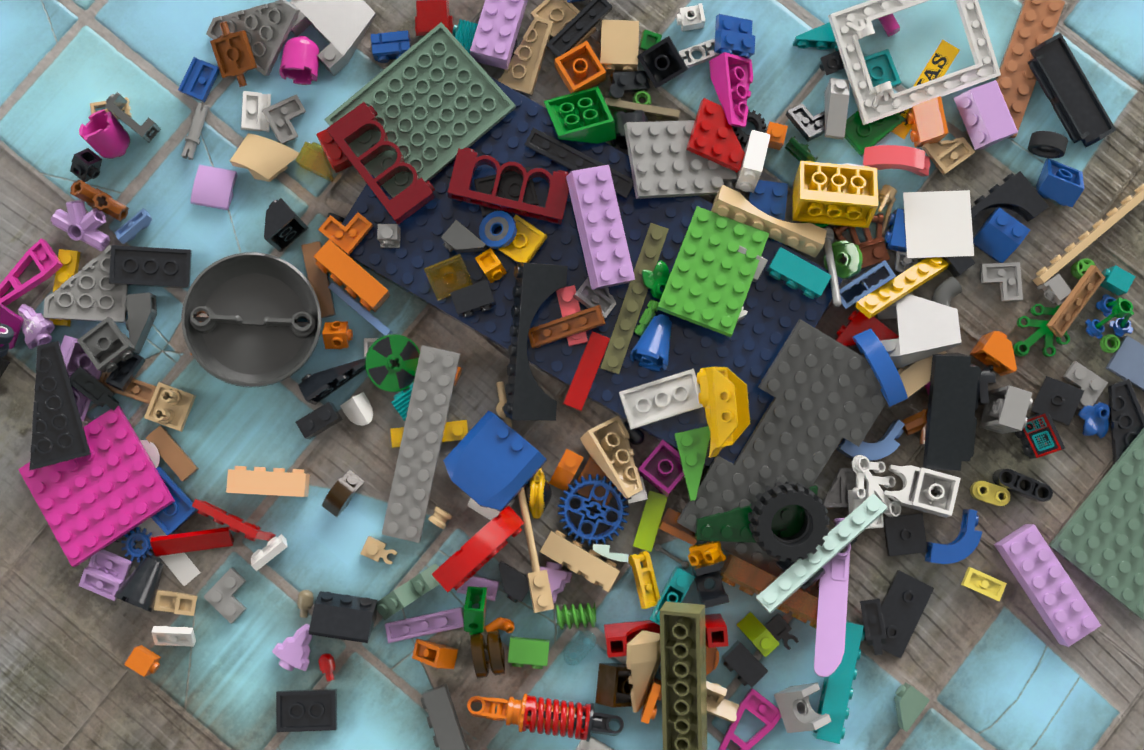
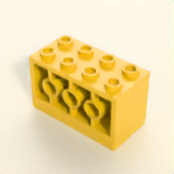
M800 161L793 182L792 221L869 228L878 208L877 168Z

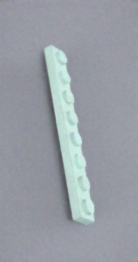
M872 494L833 528L827 536L823 537L825 542L822 546L818 545L816 547L818 550L816 553L812 554L810 552L807 554L808 558L804 560L798 559L797 562L756 597L757 601L771 614L880 517L888 507L875 494Z

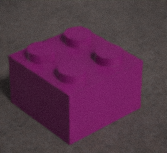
M664 440L659 443L638 469L639 475L666 497L670 495L684 478L679 452Z

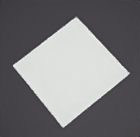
M970 190L903 193L907 258L974 256Z

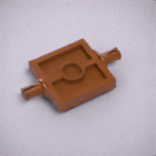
M227 21L221 22L219 25L223 35L210 41L222 78L236 76L239 87L246 86L244 74L249 70L257 68L246 31L230 32Z

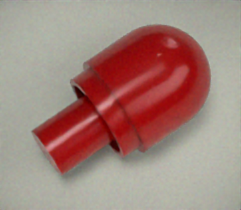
M324 653L319 657L318 663L322 674L325 673L328 682L335 680L333 671L336 665L334 657L329 653Z

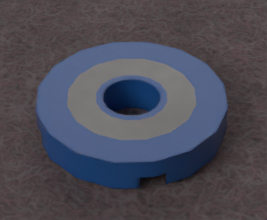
M494 211L488 214L479 226L481 241L492 249L508 246L517 234L515 220L504 211ZM498 226H502L501 232L494 234V230Z

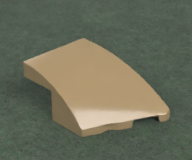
M248 133L230 162L235 167L248 169L254 179L270 182L279 173L288 169L287 165L295 159H301L302 156L299 152L279 142Z

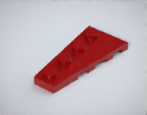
M195 499L192 507L198 509L197 513L205 517L209 515L214 517V522L224 525V523L229 525L228 529L233 532L240 533L241 531L245 533L244 537L251 541H256V539L270 541L276 536L272 532L260 531L261 527L255 524L242 523L244 519L233 514L226 515L227 511L206 501Z

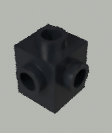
M89 148L74 154L70 172L83 182L99 176L102 158Z

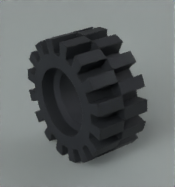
M748 110L746 122L754 124L755 131L765 133V119L761 118L760 113L757 115L755 114L756 111L750 112ZM731 125L740 145L742 143L746 147L750 135L744 134L740 127Z

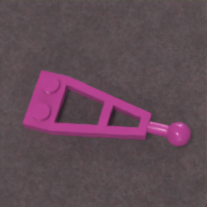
M41 238L35 243L1 282L0 303L2 305H9L49 279L63 266L46 240ZM34 260L41 272L21 284L18 277ZM13 286L14 290L3 297L8 289Z
M751 688L740 702L736 713V721L730 723L718 750H726L730 740L741 747L738 750H750L778 723L781 718L779 708ZM745 708L766 724L747 742H744L734 734Z

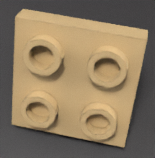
M158 382L144 418L182 432L196 395Z

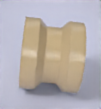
M436 506L434 514L428 520L436 526L445 529L446 522L451 520L452 515Z

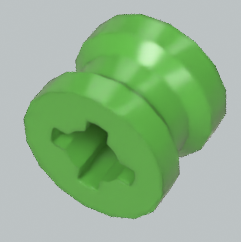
M1088 258L1075 262L1071 266L1072 276L1080 280L1090 265L1095 266V263Z

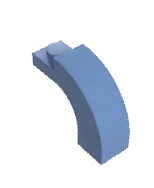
M895 420L879 441L875 443L862 441L859 447L843 438L836 450L851 459L857 455H863L869 461L882 459L893 453L900 446L894 439H898L904 431L902 428L905 424L900 420Z

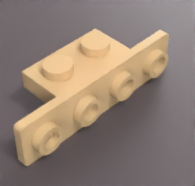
M706 681L707 713L734 723L737 718L736 713L739 704L724 699L727 692L726 688L721 687L717 683Z

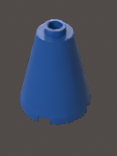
M659 314L653 317L631 351L630 359L633 362L636 359L640 361V366L650 370L660 371V368L666 370L672 322L668 316Z

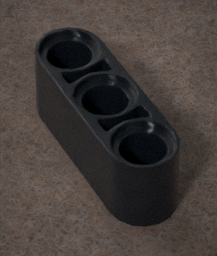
M999 469L993 474L992 479L996 485L1030 500L1045 502L1049 501L1053 496V491L1047 484L1011 469ZM1003 473L1007 475L1005 483L1001 479ZM1021 481L1025 483L1024 490L1020 488ZM1039 488L1043 490V496L1041 498L1038 496Z

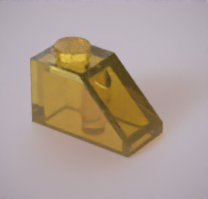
M305 141L295 162L300 167L333 182L334 177L322 146L315 142L310 144Z

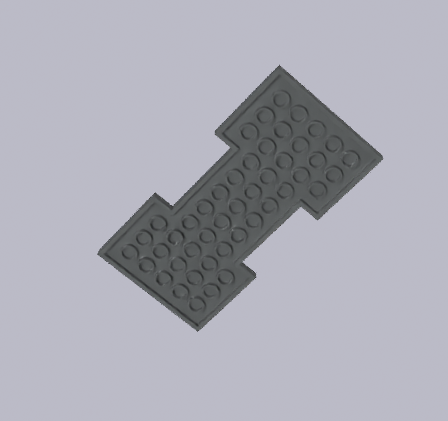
M799 319L758 386L774 396V399L734 464L719 455L714 458L700 481L696 500L690 501L689 499L678 517L677 523L696 533V519L716 513H724L734 508L745 507L752 504V502H757L756 496L758 493L764 494L766 492L764 488L767 486L773 488L777 482L785 484L786 481H792L794 484L800 483L806 488L812 487L842 437L859 447L887 402L880 390L882 387L866 358ZM720 541L721 548L773 578L777 579L782 572L776 565L779 562L777 557L772 558L757 543Z

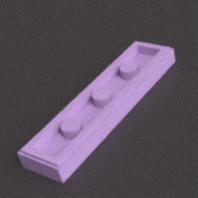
M462 607L385 623L388 643L464 627V616Z

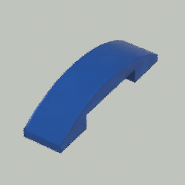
M870 328L853 336L852 338L861 355H865L882 387L880 390L889 407L908 399L901 377L891 357Z

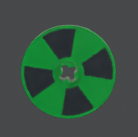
M390 334L380 337L367 351L365 358L366 373L371 382L382 390L389 392L405 390L414 382L420 350L412 340L402 335ZM391 359H392V360L397 359V360H396V363L398 364L397 367L393 366V367L391 368V365H392V364L390 363V360H391Z

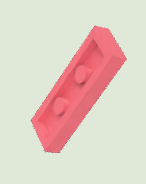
M575 285L560 288L556 291L562 317L581 311L579 301L573 297L576 293ZM586 331L567 337L569 347L587 343Z

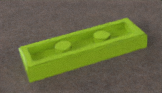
M649 490L633 547L651 552L668 497Z

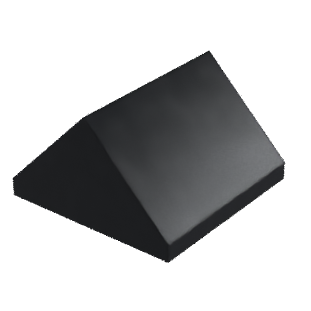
M670 36L637 55L656 89L688 70Z

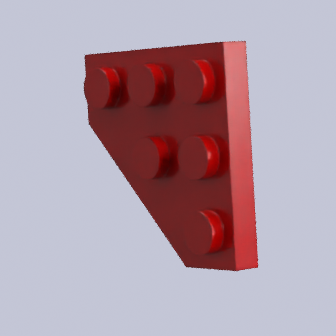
M703 98L686 150L738 172L745 153L731 125H729L721 105Z

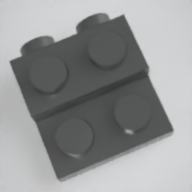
M110 317L104 319L77 340L97 370L104 373L114 371L118 367L117 363L121 360L126 361L133 356L132 352L136 350L128 337L120 331Z

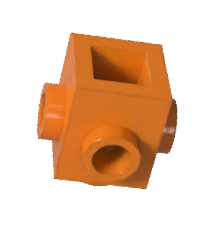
M348 321L325 322L322 333L325 349L348 348L350 340H353V331L349 329Z

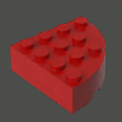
M510 506L506 507L431 575L447 592L453 588L458 590L508 544L507 539L510 536L515 538L522 531L520 527L524 524V521Z

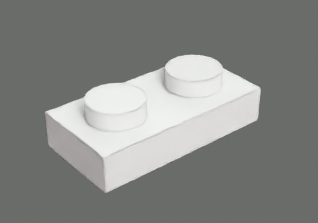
M282 534L278 537H273L266 547L255 551L251 558V566L258 571L288 547L286 538Z
M154 626L151 632L155 645L194 647L196 642L193 628Z

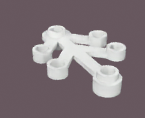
M863 455L855 456L852 460V468L856 473V487L852 490L853 497L856 499L865 497V478L867 481V498L875 493L888 507L884 512L885 515L888 517L899 516L901 513L900 504L897 501H890L879 486L883 485L886 488L894 487L896 484L895 478L893 476H872L869 471L873 470L875 473H883L886 469L884 462H870Z

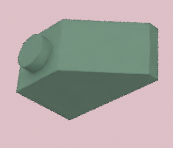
M905 682L904 685H900L896 690L894 701L898 726L908 732L930 700Z

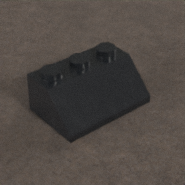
M282 198L274 200L266 210L264 239L279 252H282L309 228Z
M320 591L314 603L309 635L368 643L377 618L378 600Z

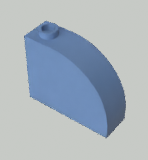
M886 260L840 289L841 302L845 309L896 277Z

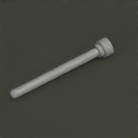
M824 228L827 230L824 249L828 273L832 275L830 285L834 306L839 307L842 302L832 249L834 232L831 228Z

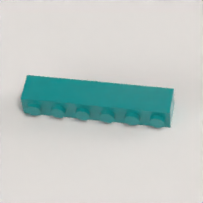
M846 621L844 655L834 673L824 677L817 710L818 714H829L831 722L817 730H813L812 735L816 739L840 744V740L844 738L845 727L843 725L845 719L847 720L849 716L848 701L853 696L852 681L856 679V662L861 657L860 642L865 637L863 625Z

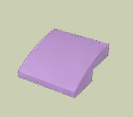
M199 165L192 189L191 204L228 210L233 198L232 190L238 176L237 172Z
M102 549L91 556L88 567L83 571L79 586L115 601L116 597L114 595L124 584L132 561Z

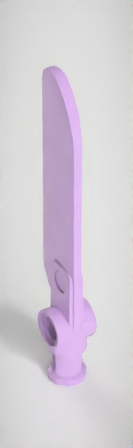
M845 518L834 519L835 527ZM850 543L845 547V553H838L822 567L826 573L819 580L814 671L820 677H828L834 673L844 655Z

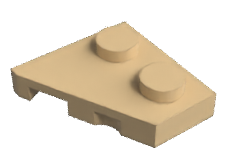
M964 137L933 144L926 143L921 147L943 176L975 153Z

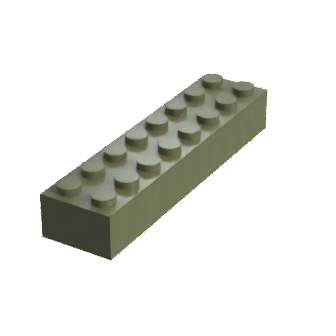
M666 601L660 609L663 750H707L705 605Z

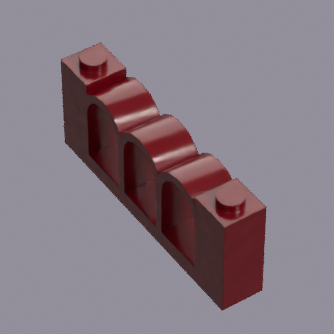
M362 102L326 130L399 225L435 198L433 193L435 189L429 181L425 182L422 177L419 178L412 165L404 162V157L399 147L395 143L388 141V136L383 126L376 119L378 114L372 105L368 107L365 102ZM369 130L380 131V141L357 158L348 145ZM391 150L396 152V162L373 179L364 165L384 151ZM407 171L412 173L413 181L411 185L389 200L380 186L400 172Z
M458 148L447 193L448 198L561 225L569 193L566 179L569 173L558 170L557 172L553 171V175H551L543 168H535L527 173L526 169L517 162H507L500 166L499 162L489 155L477 157V153L471 148ZM481 165H489L496 171L492 195L470 190L474 172ZM515 171L523 179L518 201L496 196L500 179L505 172ZM532 178H543L549 185L545 208L523 203L526 186Z

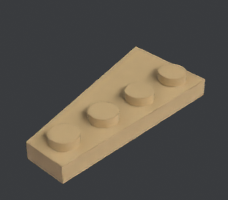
M535 16L521 44L516 48L508 70L504 69V73L498 79L499 82L515 91L532 96L547 49L546 44L549 42L554 26L553 21Z

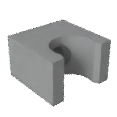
M818 682L790 686L774 694L787 733L813 731L831 722L829 714L821 715L816 713L809 702V695L820 690Z

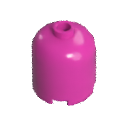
M306 36L289 39L283 49L279 70L280 76L285 80L286 77L293 79L295 84L310 85L313 80L316 82L319 69V58L317 55L320 53L317 44Z
M97 111L88 117L90 121L86 125L81 124L79 135L103 158L113 159L121 157L126 153L130 144L129 134L111 111Z

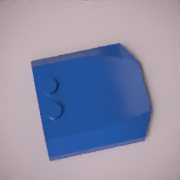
M488 410L443 461L451 481L479 506L503 511L544 465L547 459L497 415Z

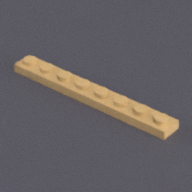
M1144 183L1134 190L1136 192L1135 195L1132 197L1129 195L1120 202L1122 205L1118 209L1114 207L1106 214L1108 217L1104 221L1100 219L1092 225L1094 228L1092 231L1089 232L1087 230L1078 237L1079 242L1076 244L1073 242L1067 246L1062 256L1059 254L1050 261L1051 265L1048 268L1044 266L1037 271V277L1032 281L1037 286L1045 283L1144 200Z

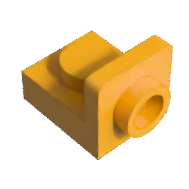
M491 248L475 257L476 262L490 283L499 280L507 273Z

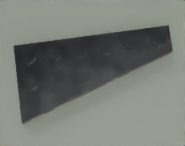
M59 341L37 346L29 471L91 454Z
M1129 379L1108 386L1113 465L1144 428V414Z

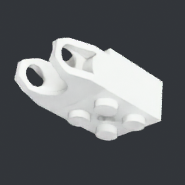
M912 465L889 466L888 470L902 479L903 487L900 491L885 490L884 495L893 501H897L901 506L945 518L952 516L960 483L959 477ZM935 489L937 495L933 496L931 490Z

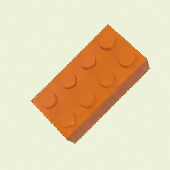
M330 239L313 256L317 261L315 263L317 267L325 274L329 272L331 274L330 277L338 286L343 284L346 287V292L352 298L358 297L360 299L359 302L367 311L370 312L372 309L376 312L390 297L389 290Z

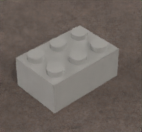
M1010 385L990 390L988 392L989 403L984 406L979 427L999 434L1022 431L1027 424V410L1031 408L1033 402L1031 398L1032 392Z

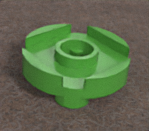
M844 240L832 244L837 276L842 279H848L861 271L863 260L859 246ZM824 255V266L828 270L826 255ZM842 255L847 257L844 265L839 262V259H842Z

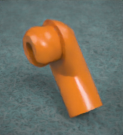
M499 617L485 626L487 632L500 629L509 634L515 629L514 623L510 619Z

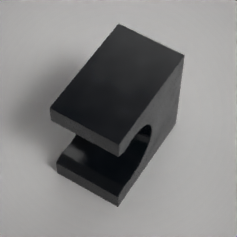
M715 562L693 566L692 571L695 576L701 605L709 608L729 603V598L724 590L720 575V563ZM708 578L714 581V585L710 589H706L704 586V582Z

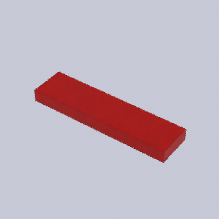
M592 331L563 404L582 411L610 338Z
M229 527L151 537L150 544L155 556L229 547L233 546L234 540L230 529H228Z

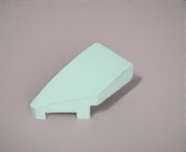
M593 544V550L598 554L612 560L628 562L629 554L609 552L610 545Z

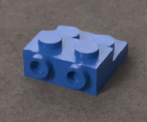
M718 14L715 22L714 53L722 54L726 52L747 59L754 55L755 36L752 35L753 20Z

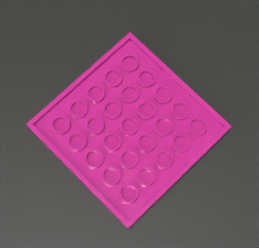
M117 406L115 410L110 409L84 426L91 451L90 455L30 471L29 462L18 469L72 567L78 566L175 502L120 406Z

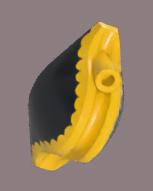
M542 468L536 472L524 487L528 509L533 519L541 518L552 495L551 487Z

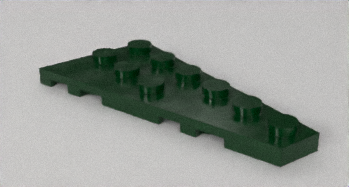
M816 485L809 487L817 495L818 487ZM751 504L741 508L737 507L724 513H716L696 519L695 539L701 541L757 543L748 525L750 524L748 514L752 513ZM787 505L779 509L772 519L771 529L773 533L778 537H790L798 533L805 522V511L799 505Z

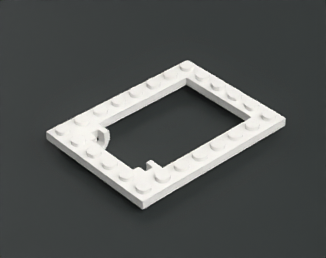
M869 0L828 15L863 125L907 110L930 99L951 94L1001 75L978 0H956L975 65L895 94L891 81L873 87L858 40L875 34L871 21L929 0Z

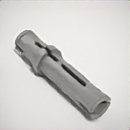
M202 103L197 104L189 134L185 136L186 143L181 157L185 159L188 157V160H193L196 147L200 144L199 138L210 108L205 104L202 106Z

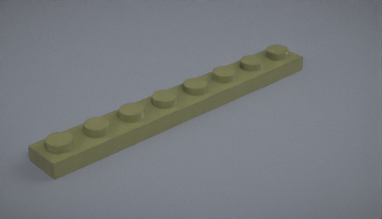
M650 223L634 269L635 280L629 284L600 369L617 375L620 373L648 288L643 283L642 270H654L662 251L668 228Z

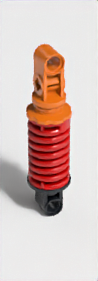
M524 694L522 700H515L514 697L505 700L474 696L467 703L468 711L472 716L505 721L508 726L516 724L521 733L527 729L534 733L537 728L538 734H543L545 729L546 735H550L552 732L553 736H558L560 731L561 737H565L567 734L568 738H573L575 733V739L589 742L592 733L617 736L624 727L622 718L617 715L595 713L594 703H586L582 709L580 702H577L574 706L573 701H569L567 704L565 700H562L559 705L558 699H554L552 702L550 698H546L544 703L543 697H539L537 701L535 696ZM474 702H480L482 708L480 711L475 712L471 709V705ZM617 721L620 726L619 730H611L609 722Z

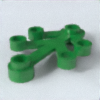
M1036 304L1031 307V313L1034 316L1042 314L1054 316L1062 304L1057 305L1055 308ZM1036 307L1040 308V313L1035 311ZM1027 316L1019 317L1017 319L1018 327H1036L1039 329L1024 342L1019 341L1013 344L1014 356L1023 357L1027 355L1029 347L1044 334L1045 340L1042 354L1045 357L1054 356L1056 349L1053 346V332L1047 326L1050 320L1029 319ZM1021 319L1026 321V325H1022ZM1067 331L1063 335L1066 339L1065 342H1062L1060 337H1056L1059 345H1065L1070 342V336L1067 334ZM1020 345L1024 347V352L1020 351ZM1047 348L1051 349V354L1047 353Z

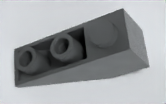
M150 292L129 294L125 301V309L128 312V319L126 320V328L129 331L128 339L136 350L133 353L140 354L157 316L156 295Z

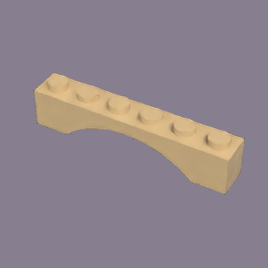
M722 185L714 199L711 212L768 232L769 238L810 256L816 257L824 246L827 230L811 223H791L771 217L754 207L740 192Z

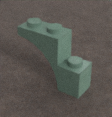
M436 563L377 602V610L384 620L439 585V582L431 575L439 568Z

